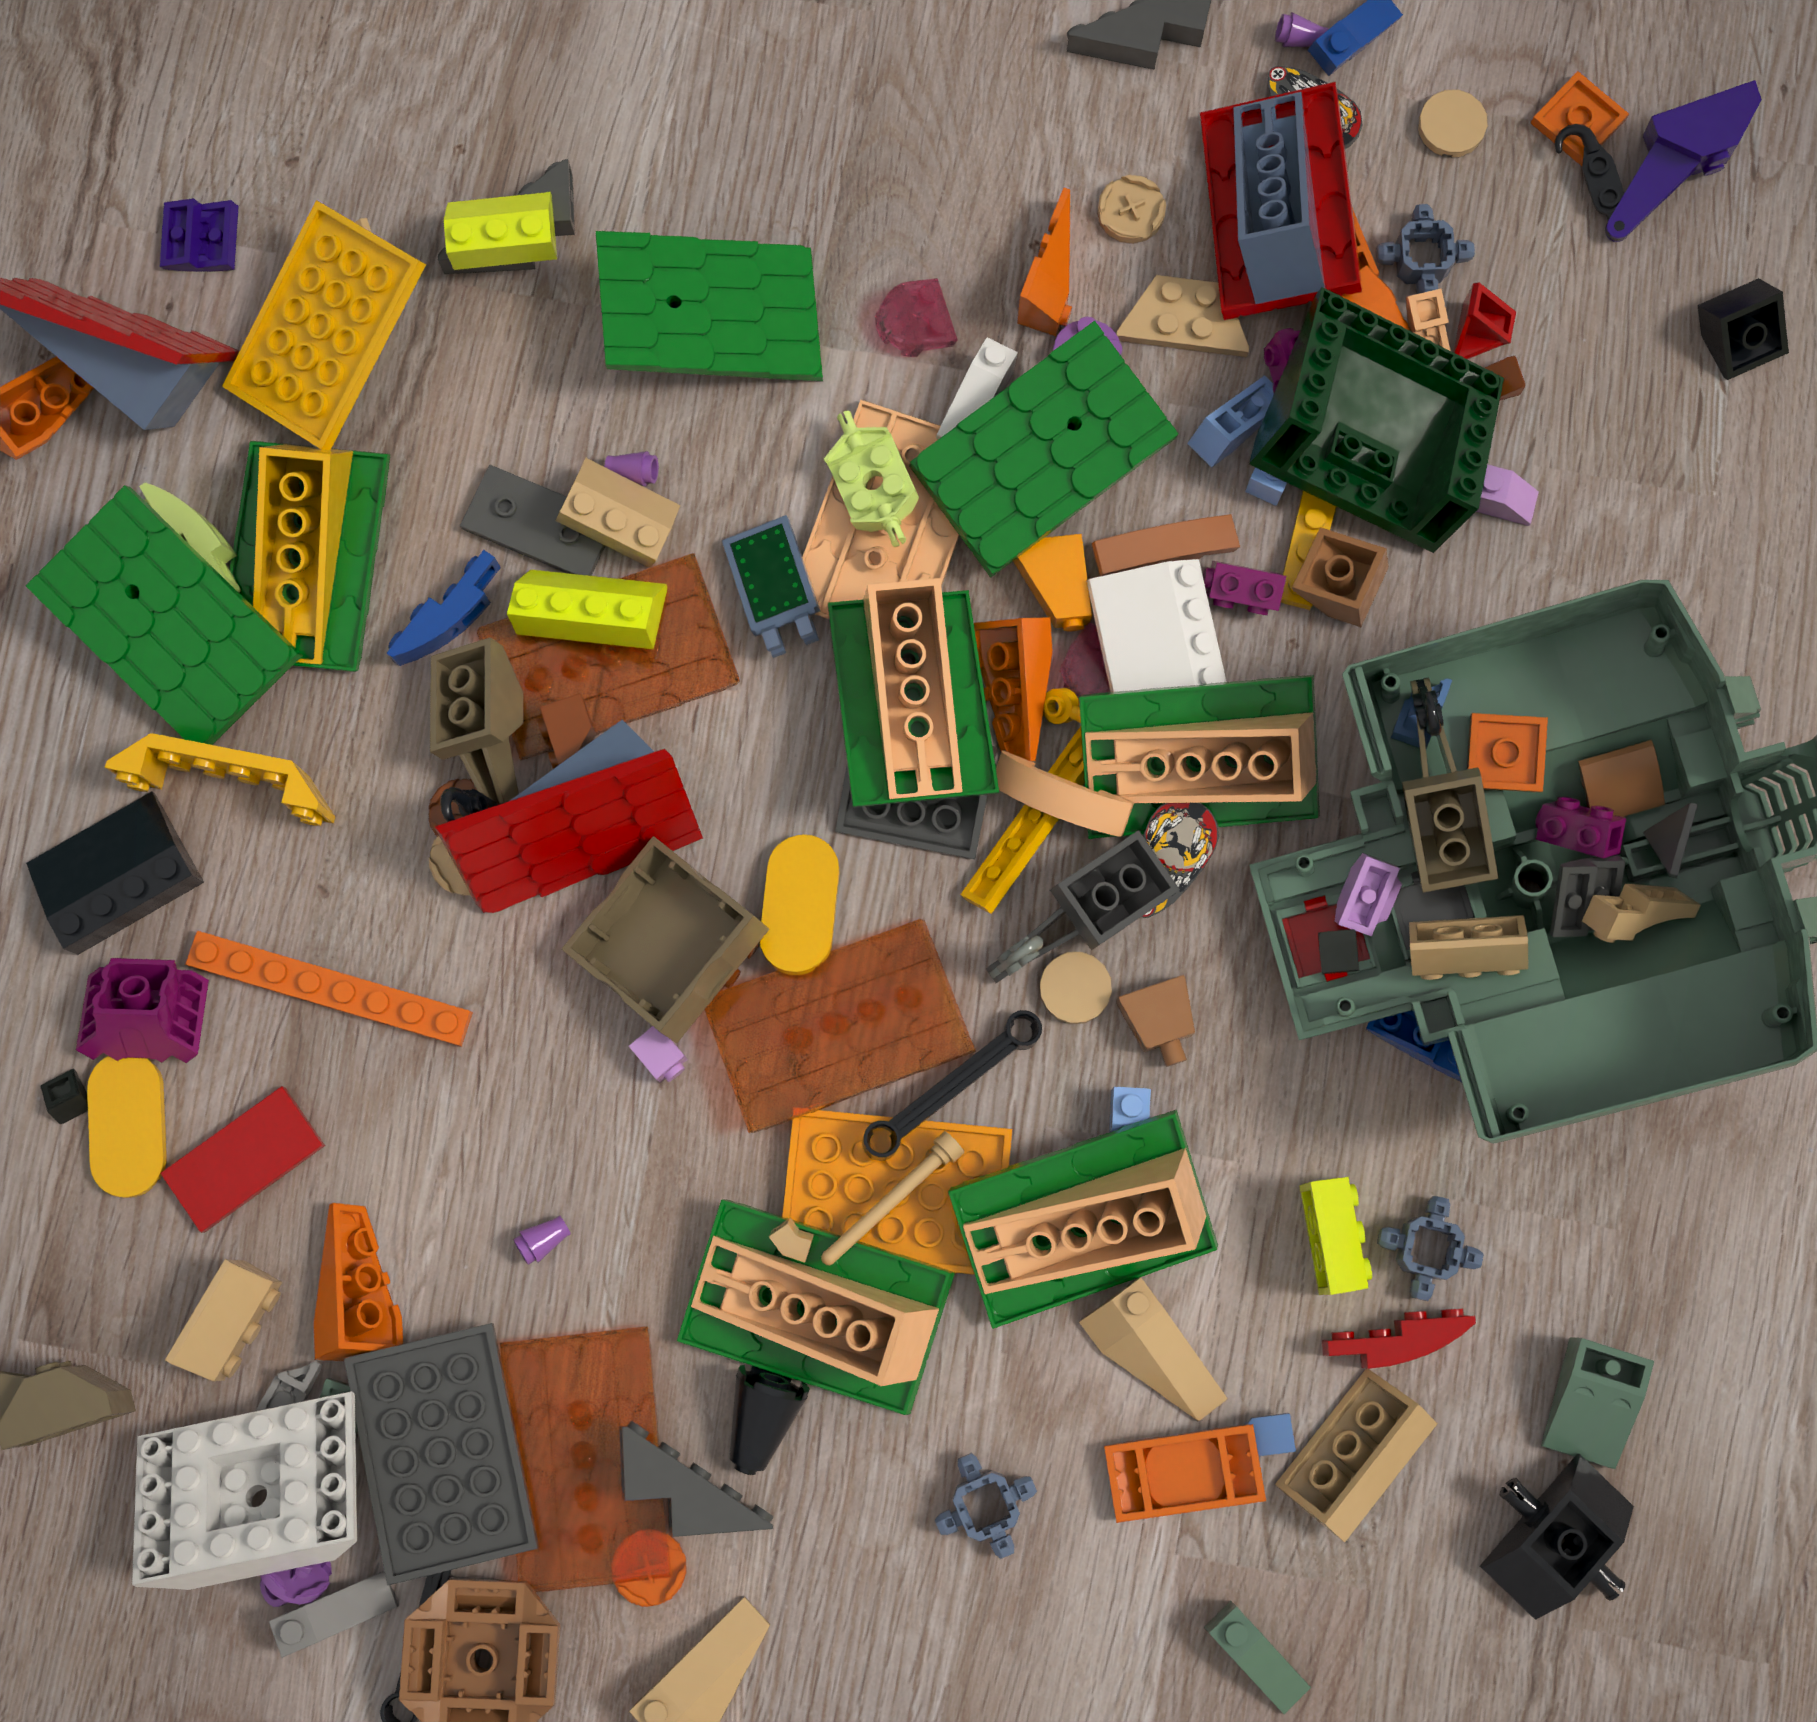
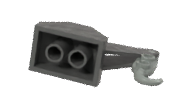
M1138 830L1054 886L1050 891L1061 907L1029 935L997 957L998 960L988 966L986 970L994 982L998 983L1006 976H1010L1021 969L1027 963L1079 934L1092 951L1180 889ZM1064 914H1067L1076 929L1042 948L1043 939L1039 935Z

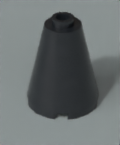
M740 1365L736 1374L729 1458L735 1464L734 1468L737 1471L747 1475H755L757 1471H764L808 1398L810 1388L806 1383L801 1382L800 1387L791 1383L792 1378L752 1366L751 1371H746L745 1365Z

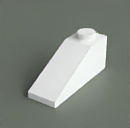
M988 337L985 339L963 379L936 435V439H940L955 428L959 422L1005 389L1013 375L1018 352Z

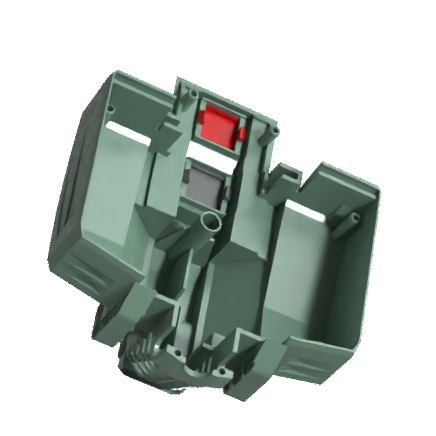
M1638 580L1353 663L1346 668L1342 677L1371 775L1381 781L1377 784L1350 791L1351 801L1361 834L1249 865L1299 1040L1413 1010L1423 1046L1450 1040L1478 1138L1492 1144L1786 1069L1797 1065L1817 1052V1015L1810 944L1817 943V896L1795 899L1793 901L1784 873L1790 872L1794 868L1805 866L1808 862L1817 860V735L1808 742L1786 748L1785 743L1781 742L1749 752L1744 751L1738 729L1754 725V719L1760 717L1759 712L1761 711L1751 676L1724 675L1669 580ZM1429 677L1431 687L1438 685L1441 680L1448 678L1452 680L1441 711L1444 732L1457 771L1467 770L1471 713L1548 717L1544 786L1541 793L1484 789L1498 879L1423 893L1410 836L1402 782L1423 778L1420 748L1393 739L1391 735L1404 701L1411 696L1410 681ZM1431 736L1426 749L1429 777L1447 773L1437 737ZM1652 740L1660 769L1665 805L1624 816L1626 823L1620 854L1613 855L1620 856L1625 860L1621 891L1625 884L1677 888L1701 905L1696 917L1673 919L1655 924L1635 934L1633 941L1616 940L1614 943H1609L1597 938L1593 934L1594 931H1588L1587 936L1552 937L1550 929L1560 864L1596 856L1536 840L1538 831L1536 828V817L1542 808V804L1557 801L1558 797H1569L1579 800V806L1588 808L1586 793L1581 783L1578 761ZM1790 764H1795L1808 771L1816 794L1815 797L1813 796L1806 773L1790 766ZM1779 770L1785 774L1794 777L1802 801L1801 803H1799L1792 779L1784 775H1781L1775 771ZM1763 777L1780 784L1788 809H1785L1779 787L1763 779ZM1752 783V784H1754V785H1756V786H1758V787H1760V788H1762V789H1765V790L1767 791V794H1768V797H1769V800H1770V803H1771V807H1772V810H1773V813H1774L1773 816H1772V814H1771V810H1770V807H1769V804H1768V801H1767L1765 792H1763V791H1761V790H1759V789H1757V788H1755V787H1753V786H1750V785H1748V784ZM1689 803L1698 804L1677 879L1669 877L1643 832ZM1803 814H1806L1813 835L1812 841ZM1789 820H1792V823H1793V826H1794V829H1795V832H1796V835H1797V838H1798V841H1799V846H1798V847H1797L1796 839H1795V836H1794V833H1793V830H1792V827H1791V824H1790V821H1789ZM1776 826H1778V828H1779V831H1780V834H1781V837H1782V841H1783V844H1784V847H1785V852L1783 851L1782 844H1781V841H1780V838H1779V835H1778ZM1362 853L1398 866L1400 870L1397 877L1402 886L1387 921L1377 924L1372 936L1356 931L1359 971L1322 974L1318 933L1349 930V928L1338 925L1335 922L1337 901L1351 867ZM1532 879L1538 883L1541 891L1528 892L1521 887L1519 880ZM1524 915L1528 935V969L1520 970V973L1515 975H1499L1497 971L1481 972L1480 976L1470 978L1461 977L1458 973L1443 974L1442 978L1433 980L1422 979L1420 975L1412 976L1409 922Z

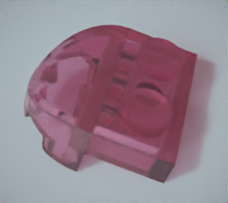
M938 278L909 281L895 286L884 298L876 312L875 324L880 338L885 344L891 343L896 348L902 350L901 355L918 357L923 350L953 347L958 341Z
M1091 622L1086 625L1071 644L1059 670L1064 681L1063 688L1073 691L1078 700L1082 695L1110 692L1097 628Z

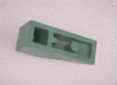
M1232 1601L1204 1627L1283 1714L1311 1688Z

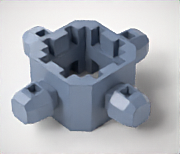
M1419 204L1414 208L1412 221H1409L1403 227L1396 243L1393 241L1377 245L1375 255L1376 262L1382 265H1393L1396 262L1397 277L1405 284H1416L1417 294L1438 289V283H1441L1448 276L1455 262L1463 263L1472 260L1475 255L1474 243L1469 240H1457L1454 243L1453 228L1444 220L1434 221L1433 210L1430 205ZM1427 238H1432V243H1438V248H1441L1440 265L1435 266V263H1424L1422 267H1418V262H1412V257H1409L1410 240L1415 239V242H1426Z
M1432 1196L1429 1199L1425 1213H1428V1218L1423 1216L1412 1218L1403 1224L1401 1233L1400 1229L1382 1228L1379 1230L1377 1244L1382 1248L1396 1251V1248H1398L1396 1257L1398 1265L1403 1272L1416 1275L1415 1280L1411 1279V1297L1423 1301H1429L1435 1288V1284H1432L1433 1279H1449L1458 1273L1459 1264L1461 1268H1481L1484 1256L1483 1252L1477 1248L1467 1245L1463 1248L1465 1235L1459 1226L1444 1222L1445 1217H1449L1450 1213L1449 1199L1439 1196ZM1420 1227L1448 1235L1447 1241H1449V1246L1446 1252V1261L1441 1269L1412 1262L1413 1256L1411 1252L1414 1245L1415 1232Z
M973 1453L958 1458V1468L961 1477H966L967 1481L957 1485L952 1499L956 1510L951 1512L948 1509L935 1518L940 1534L948 1535L959 1531L957 1527L963 1525L967 1536L981 1542L991 1537L992 1541L989 1543L995 1555L1000 1559L1013 1554L1014 1543L1010 1533L1006 1535L1005 1530L1014 1527L1020 1515L1015 1501L1021 1499L1024 1502L1036 1494L1037 1490L1032 1478L1024 1476L1013 1480L1014 1484L1008 1486L1004 1475L990 1470L980 1474L979 1470L982 1467ZM997 1482L1010 1514L990 1525L975 1529L962 1496L984 1485Z

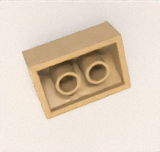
M585 458L555 521L651 568L664 546L681 505Z
M1524 915L1409 922L1412 976L1420 975L1422 979L1433 980L1442 978L1443 974L1458 973L1461 977L1470 978L1480 976L1481 972L1497 971L1499 975H1515L1520 973V970L1528 969V935Z
M225 1259L165 1361L214 1382L224 1381L226 1377L231 1378L241 1364L242 1358L239 1355L246 1344L250 1345L259 1334L261 1325L258 1323L265 1311L270 1312L278 1302L281 1295L278 1289L282 1282L247 1261Z

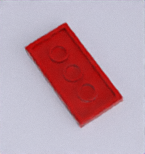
M281 1086L160 1174L200 1233H205L322 1149L325 1144L287 1089Z

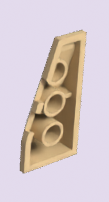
M1141 1277L1136 1278L1079 1321L1101 1353L1198 1422L1228 1399Z
M744 1597L633 1705L629 1712L638 1722H720L770 1623Z

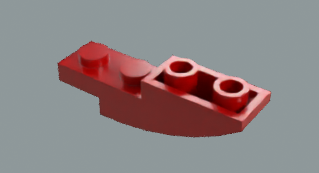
M1463 1309L1441 1310V1317L1427 1318L1426 1311L1404 1312V1320H1394V1336H1391V1329L1368 1330L1369 1337L1354 1338V1331L1332 1332V1340H1322L1323 1355L1360 1354L1361 1368L1365 1369L1397 1365L1418 1359L1445 1347L1475 1325L1476 1317L1464 1316Z

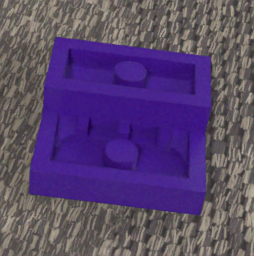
M194 198L164 202L160 267L165 270L189 272L235 270L239 206L232 200L201 204Z

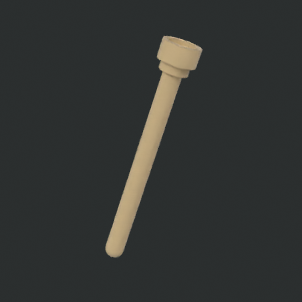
M946 1131L933 1141L935 1145L931 1148L932 1153L824 1251L821 1256L822 1262L826 1265L834 1264L942 1163L944 1165L949 1162L954 1163L964 1154V1150L959 1143Z

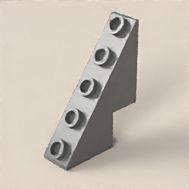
M1135 0L1125 9L1118 12L1109 11L1094 22L1087 25L1078 24L1072 27L1067 32V52L1154 70L1161 39L1201 47L1211 0Z
M564 159L561 162H555L550 165L542 177L534 183H527L518 193V195L551 192L555 236L575 235L573 173L569 160ZM446 247L438 254V261L444 274L535 269V262L454 270L446 254Z
M630 1421L627 1426H619L622 1500L634 1501L667 1498L670 1536L679 1537L773 1529V1525L770 1522L774 1516L756 1504L752 1510L741 1504L739 1501L743 1495L725 1483L721 1489L717 1488L708 1481L711 1474L694 1462L688 1468L677 1461L680 1453L664 1442H661L659 1447L646 1440L649 1432L633 1421Z

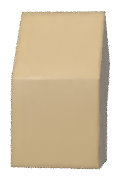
M790 1217L774 1228L769 1238L783 1256L801 1262L806 1261L814 1234L799 1230Z

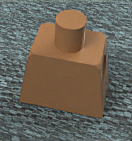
M1184 975L1117 998V1006L1143 1052L1160 1048L1166 1067L1187 1060L1180 1040L1191 1037L1195 1033Z

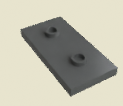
M490 464L460 524L461 529L569 574L592 576L605 548V545L555 521L567 496Z

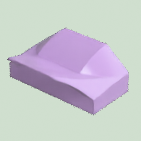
M1362 853L1351 867L1337 901L1335 922L1338 925L1372 936L1376 925L1387 921L1400 891L1402 883L1397 877L1400 868Z

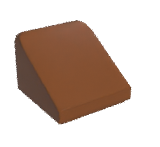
M1515 355L1485 367V369L1504 378L1500 400L1519 396L1524 390L1525 381Z

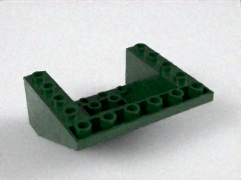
M1321 287L1312 301L1257 433L1249 465L1434 553L1479 509L1504 378Z

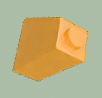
M1082 534L1045 537L1013 561L1047 617H1050L1054 628H1063L1064 631L1073 632L1082 630L1084 625L1090 624L1092 613L1086 582L1087 573Z

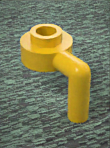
M1057 688L1046 693L1043 714L1049 722L1063 724L1075 720L1081 723L1079 700L1072 690ZM1056 702H1057L1058 705H1059L1058 712H1057L1056 707H1055V703H1056Z

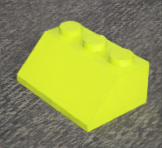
M551 192L447 203L444 216L446 254L454 270L557 259Z
M1349 1177L1312 1181L1299 1185L1318 1294L1334 1295L1368 1289L1367 1280H1372V1269L1369 1259L1363 1258L1361 1243H1365V1231L1362 1221H1356L1354 1207L1359 1205V1199L1355 1184L1350 1185Z

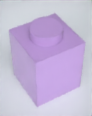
M653 1026L629 1045L631 1050L659 1083L664 1079L670 1082L685 1070L682 1064L688 1059L671 1039L660 1033Z

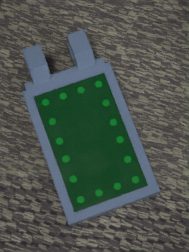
M787 515L722 540L751 632L755 637L763 636L766 648L771 652L772 657L775 658L786 653L778 628L792 622L796 623L799 635L806 645L819 641L811 615L820 612V608Z

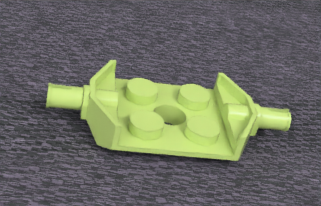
M844 411L845 418L841 413L837 416L844 434L825 456L824 461L830 468L853 526L858 530L869 532L884 529L889 535L892 546H900L897 537L902 544L906 542V537L900 527L902 524L901 520L913 511L919 499L917 491L887 427L858 428L851 412ZM875 476L883 478L879 488L875 490L867 489V483L871 478Z

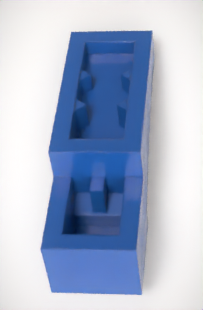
M1367 0L1317 38L1309 47L1308 52L1325 73L1330 76L1396 23L1403 14L1392 0Z

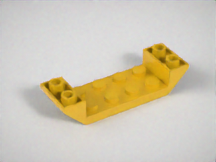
M150 733L108 759L105 764V768L116 775L115 780L126 783L127 788L141 792H148L149 787L162 790L168 767L185 772H190L191 767L203 769V774L221 779H224L225 774L238 776V781L250 785H259L260 780L273 783V788L284 791L281 803L292 811L291 815L299 817L300 822L321 826L322 821L334 823L335 815L311 777L291 760Z

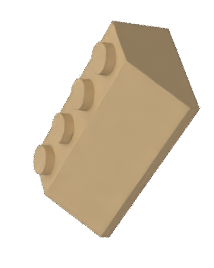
M1366 1369L1275 1485L1343 1542H1346L1436 1427L1437 1423L1418 1403L1370 1369Z

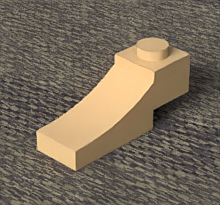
M1625 884L1619 897L1593 895L1582 922L1594 929L1593 934L1603 941L1614 943L1616 940L1633 941L1635 934L1655 924L1679 918H1695L1701 905L1674 887Z

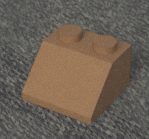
M1320 527L1292 589L1328 617L1362 627L1389 568L1387 548Z

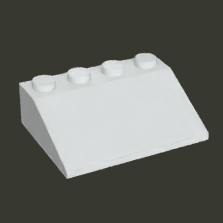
M1199 559L1167 561L1095 577L1086 581L1110 692L1227 682Z

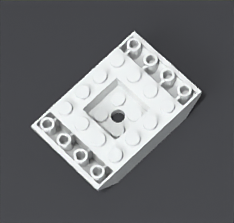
M352 1391L137 1436L132 1585L135 1587L191 1590L334 1561L357 1542L355 1394ZM266 1489L267 1497L265 1501L258 1507H252L253 1496L258 1491Z

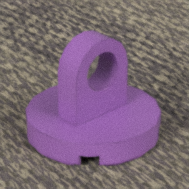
M329 1561L260 1575L261 1593L265 1601L273 1607H280L287 1603L297 1605L312 1603L323 1594L329 1585V1576L332 1574L331 1563Z

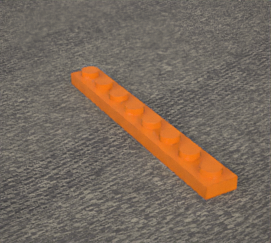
M201 931L196 932L185 964L192 968L460 1047L463 1045L473 1014L472 1011Z

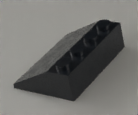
M153 791L26 863L46 918L62 948L77 955L204 883Z

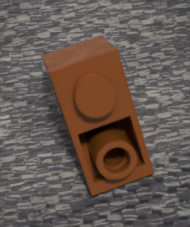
M581 693L540 706L543 718L537 719L543 739L550 738L554 751L548 752V756L554 769L592 742L596 732Z

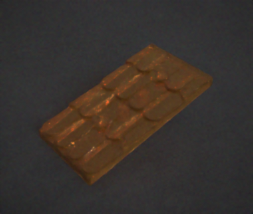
M695 553L619 578L667 584L668 588L654 649L517 635L508 617L478 628L477 635L479 641L491 637L504 647L523 690V724L511 734L520 761L553 750L550 738L544 740L538 726L537 719L543 718L540 706L581 693L597 735L607 731L621 720L627 724L682 706L684 703L724 691L740 682Z
M922 919L835 949L830 952L823 963L807 974L788 975L777 970L717 993L704 1009L748 1133L767 1130L805 1114L816 1112L872 1089L881 1088L916 1073L925 1072L976 1052L935 945L930 937L926 922Z
M648 1326L500 1343L501 1362L539 1544L538 1549L516 1554L518 1581H527L537 1593L540 1591L545 1592L671 1577L664 1498L634 1501L622 1500L619 1426H627L630 1421L635 1422L649 1432L646 1440L659 1447L656 1395Z

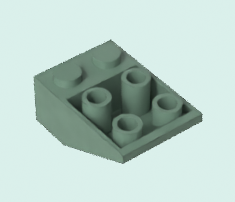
M1570 1337L1541 1446L1574 1457L1580 1454L1587 1461L1616 1469L1645 1399L1654 1361L1587 1339Z

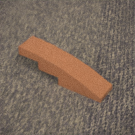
M1231 514L1160 525L1096 540L1091 543L1100 576L1167 561L1200 559L1204 555L1229 553L1240 548Z

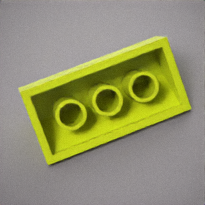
M530 569L514 583L507 616L517 635L654 649L668 587L667 584Z

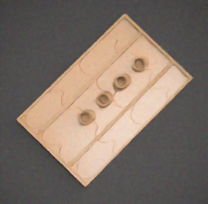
M860 400L853 419L856 427H887L894 439L919 499L913 511L901 520L902 524L900 527L906 537V542L902 544L897 537L900 546L894 547L891 544L888 533L884 529L869 532L858 530L853 526L850 521L851 517L832 476L802 557L820 608V612H817L815 615L829 619L827 605L829 602L863 600L868 584L940 578L942 588L960 535L909 467L910 461L938 440L936 435L941 425ZM881 476L871 478L867 483V489L875 490L879 488L883 478Z

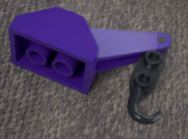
M1753 80L1652 116L1643 134L1648 155L1625 193L1612 156L1598 143L1596 136L1590 128L1581 124L1566 126L1556 136L1555 150L1556 153H1561L1563 141L1570 135H1576L1582 139L1584 145L1582 172L1593 206L1599 213L1606 215L1608 218V223L1605 227L1607 238L1613 242H1620L1626 239L1690 175L1703 172L1704 176H1708L1725 168L1724 164H1727L1739 144L1762 99L1756 81Z

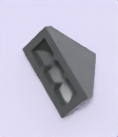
M1689 803L1643 832L1669 877L1676 879L1678 877L1698 804Z

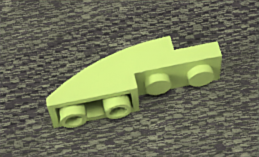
M148 483L140 485L139 487L146 497L144 501L237 592H241L239 585L226 565L227 562L237 555L219 530L204 516L173 494Z

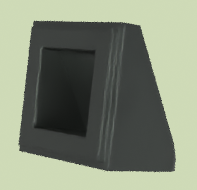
M1355 929L1318 933L1322 974L1359 971Z
M74 1068L41 1085L46 1110L59 1124H64L88 1111L87 1093Z

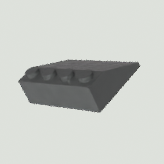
M992 746L995 760L997 746ZM846 766L835 832L975 859L988 795L852 807L848 767Z

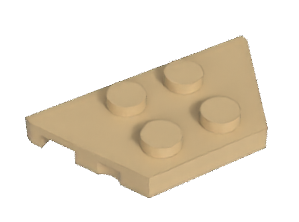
M1156 275L1116 334L1121 342L1247 357L1249 353V345L1239 319H1223L1217 282Z

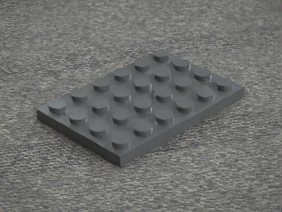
M494 1323L344 1358L350 1392L352 1391L355 1394V1419L387 1586L539 1548Z

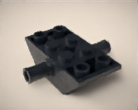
M1577 1454L1538 1499L1517 1478H1513L1506 1483L1516 1495L1505 1487L1501 1488L1500 1497L1505 1499L1522 1515V1518L1479 1567L1531 1617L1536 1620L1575 1600L1589 1582L1609 1601L1619 1596L1612 1587H1616L1623 1592L1625 1582L1619 1579L1605 1564L1625 1542L1634 1506L1586 1459Z

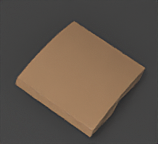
M1652 740L1578 761L1581 783L1586 793L1588 808L1591 809V806H1604L1613 809V815L1624 817L1665 805L1661 774Z

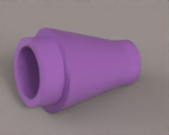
M1293 12L1290 15L1282 14L1277 25L1275 41L1282 43L1283 47H1310L1328 28L1319 26Z
M648 451L618 456L608 455L604 465L605 468L642 486H647L648 483L654 484L659 471L657 456L650 455Z
M559 1215L550 1221L519 1231L520 1236L513 1239L525 1262L529 1265L535 1260L539 1263L571 1233Z

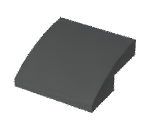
M1620 856L1606 858L1591 857L1560 864L1550 929L1552 937L1587 936L1588 931H1595L1582 922V919L1593 895L1620 896L1625 867L1624 859Z

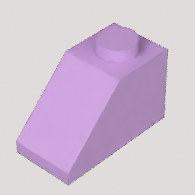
M1487 464L1480 505L1476 512L1529 526L1532 521L1539 491L1515 472Z

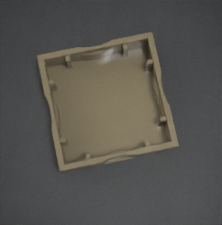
M653 836L620 876L610 895L593 909L562 947V950L596 979L616 992L629 1007L655 1029L675 1043H678L768 932L769 928Z

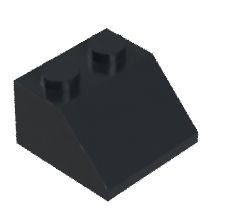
M1758 278L1697 305L1701 336L1725 379L1734 378L1789 353L1783 291Z

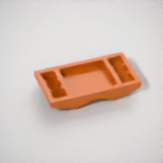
M1253 1424L1147 1438L1104 1446L1116 1523L1266 1501Z

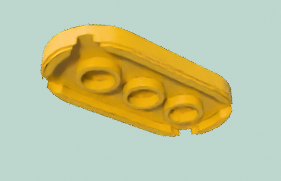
M796 835L789 837L775 847L768 860L761 922L769 930L760 940V946L768 962L779 972L788 975H804L815 970V967L827 959L832 949L840 874L839 862L832 847L816 836Z
M107 1056L94 1067L87 1085L90 1170L97 1185L108 1194L124 1198L138 1197L146 1194L162 1177L160 1173L166 1168L163 1078L156 1065L147 1058H122L117 1061Z

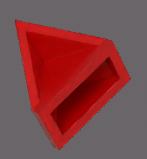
M1480 282L1473 283L1462 304L1453 353L1465 359H1470L1504 344H1510L1514 328L1516 311Z

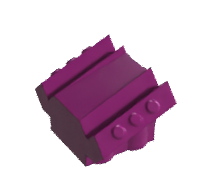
M111 958L108 965L97 968L88 976L76 1051L92 1060L104 1053L117 1061L122 1058H150L162 1063L172 1055L185 1063L189 1062L198 1055L209 980L192 970H177L175 960Z

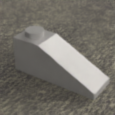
M385 1571L315 1600L312 1603L270 1620L269 1624L283 1658L398 1607V1603L391 1585L387 1586Z

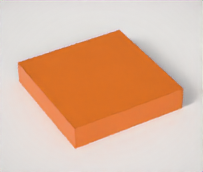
M1577 71L1533 117L1531 124L1554 144L1556 136L1566 126L1572 124L1585 125L1592 130L1598 143L1602 146L1626 121L1629 113ZM1570 135L1563 141L1562 149L1582 166L1584 153L1582 139L1579 136Z
M1470 714L1467 769L1479 768L1483 789L1543 792L1548 717Z

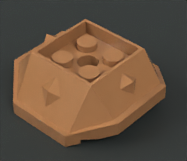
M451 1578L404 1621L399 1701L409 1711H412L420 1722H537L556 1703L560 1623L527 1581ZM478 1649H486L491 1653L493 1663L490 1668H482L477 1664L475 1655Z

